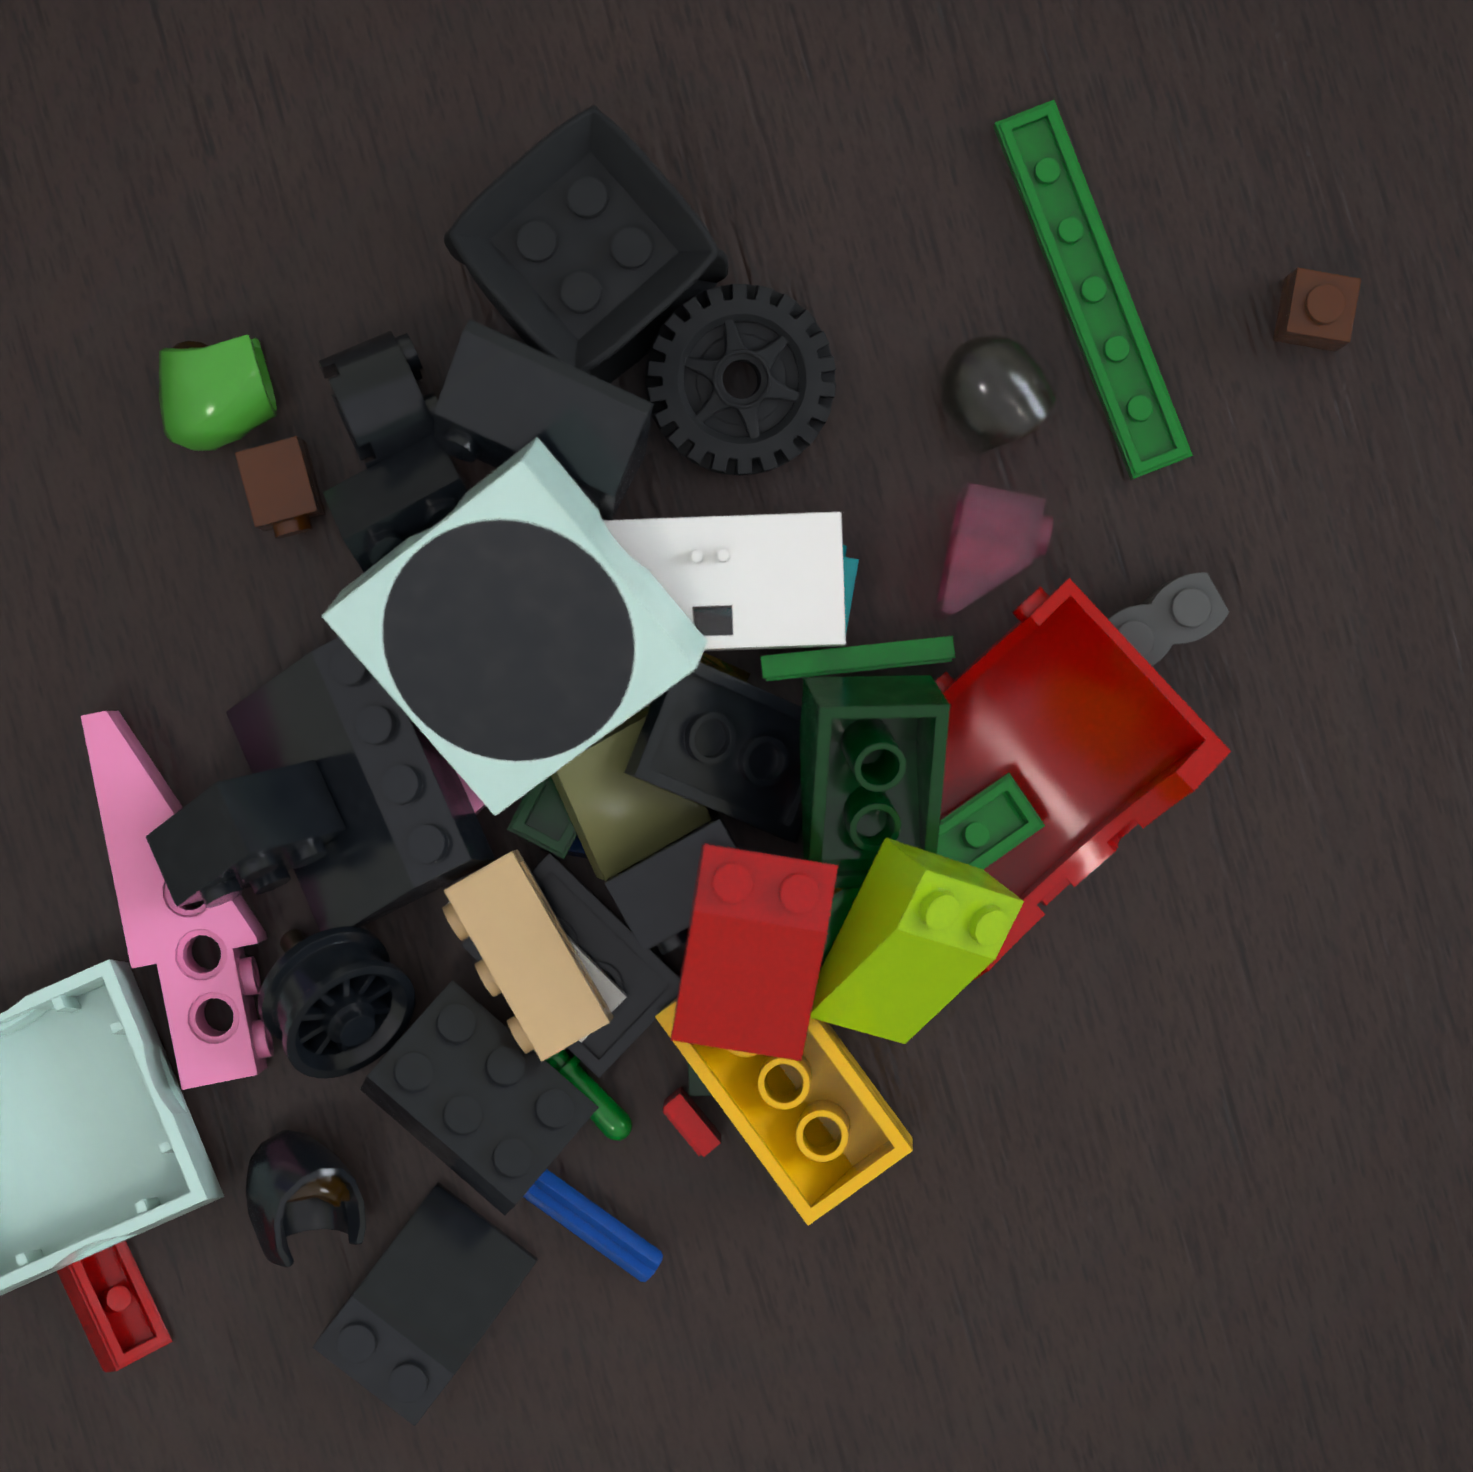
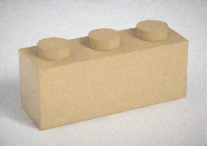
M518 849L507 853L443 890L450 903L442 907L445 917L461 941L469 936L482 957L480 961L475 963V968L483 984L493 997L501 993L505 997L515 1015L507 1020L508 1026L525 1054L535 1050L542 1062L611 1022L614 1018L613 1014Z

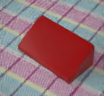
M126 1240L57 1270L98 1362L105 1373L118 1371L173 1342Z

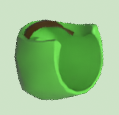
M243 335L209 346L201 342L184 341L177 343L173 348L165 347L159 351V403L163 430L170 442L193 451H214L224 445L242 439L251 430L277 416V405L263 351L257 338L251 339L249 335Z

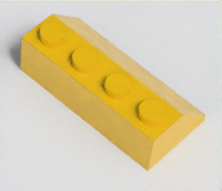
M677 998L655 1015V1018L670 1038ZM810 1018L802 1061L673 1041L808 1226L913 1151L912 1136L827 1022Z

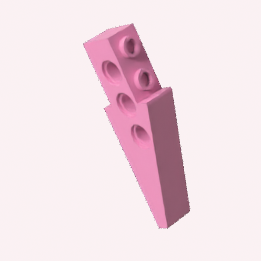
M102 711L81 715L131 969L157 964L181 1089L185 1090L258 1075L268 1068L266 1057L273 1056L274 1047L272 1034L262 1020H258L253 997V995L259 994L261 989L257 962L254 956L245 957L243 946L258 944L266 940V931L241 894L224 904L212 908H206L205 904L201 907H193L189 904L176 907L146 836L183 807L119 711ZM199 935L213 938L220 947L221 959L214 969H206L199 966L193 958L192 946ZM211 998L221 999L231 1007L233 1023L228 1031H218L207 1023L205 1019V1006Z

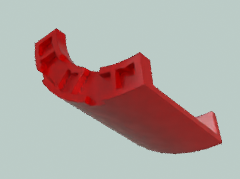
M1070 578L1050 595L1041 586L1037 588L1012 612L1019 620L1018 623L955 679L945 671L935 680L950 704L940 819L1003 775L1010 773L1045 824L1039 831L983 869L1024 902L996 959L975 979L987 973L1045 915L1037 906L1039 902L1047 906L1069 884L1076 887L1118 849L1121 838L1138 824L1145 828L1169 808L1194 792L1231 752Z

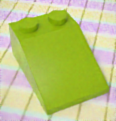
M885 837L819 972L810 1018L906 1044L996 959L1024 901L983 869Z

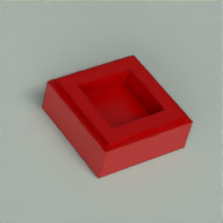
M682 1086L664 1099L662 1112L698 1156L702 1155L705 1157L721 1144V1133Z

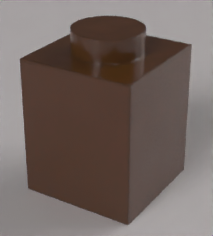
M1296 268L1283 281L1273 341L1333 352L1349 344L1352 336L1361 278Z
M298 436L235 452L255 528L263 531L273 529L275 538H284L312 530L313 527L310 519L326 515L306 441Z

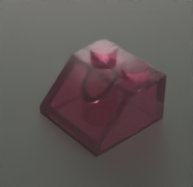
M968 483L959 492L933 616L947 618L954 615L1031 565L1033 558H1039L1040 554H1046L1053 526V517L1043 515L1046 499Z

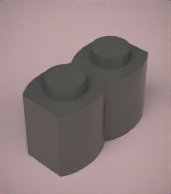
M1199 572L1172 579L1151 592L1142 605H1135L1115 611L1107 615L1106 618L1147 662L1154 666L1168 653L1172 645L1190 643L1213 632L1225 620L1229 610L1208 573Z

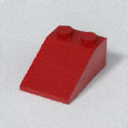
M702 844L671 1041L802 1061L828 931L838 865Z

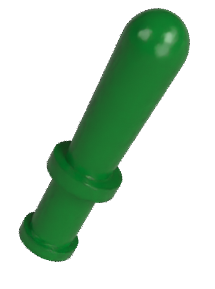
M563 1049L545 1060L599 1107L590 1119L608 1139L620 1141L629 1136L632 1130L630 1116L578 1065L581 1062L574 1054L570 1056Z

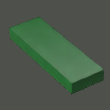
M953 636L765 655L760 656L762 678H765L766 681L952 662V658H955Z

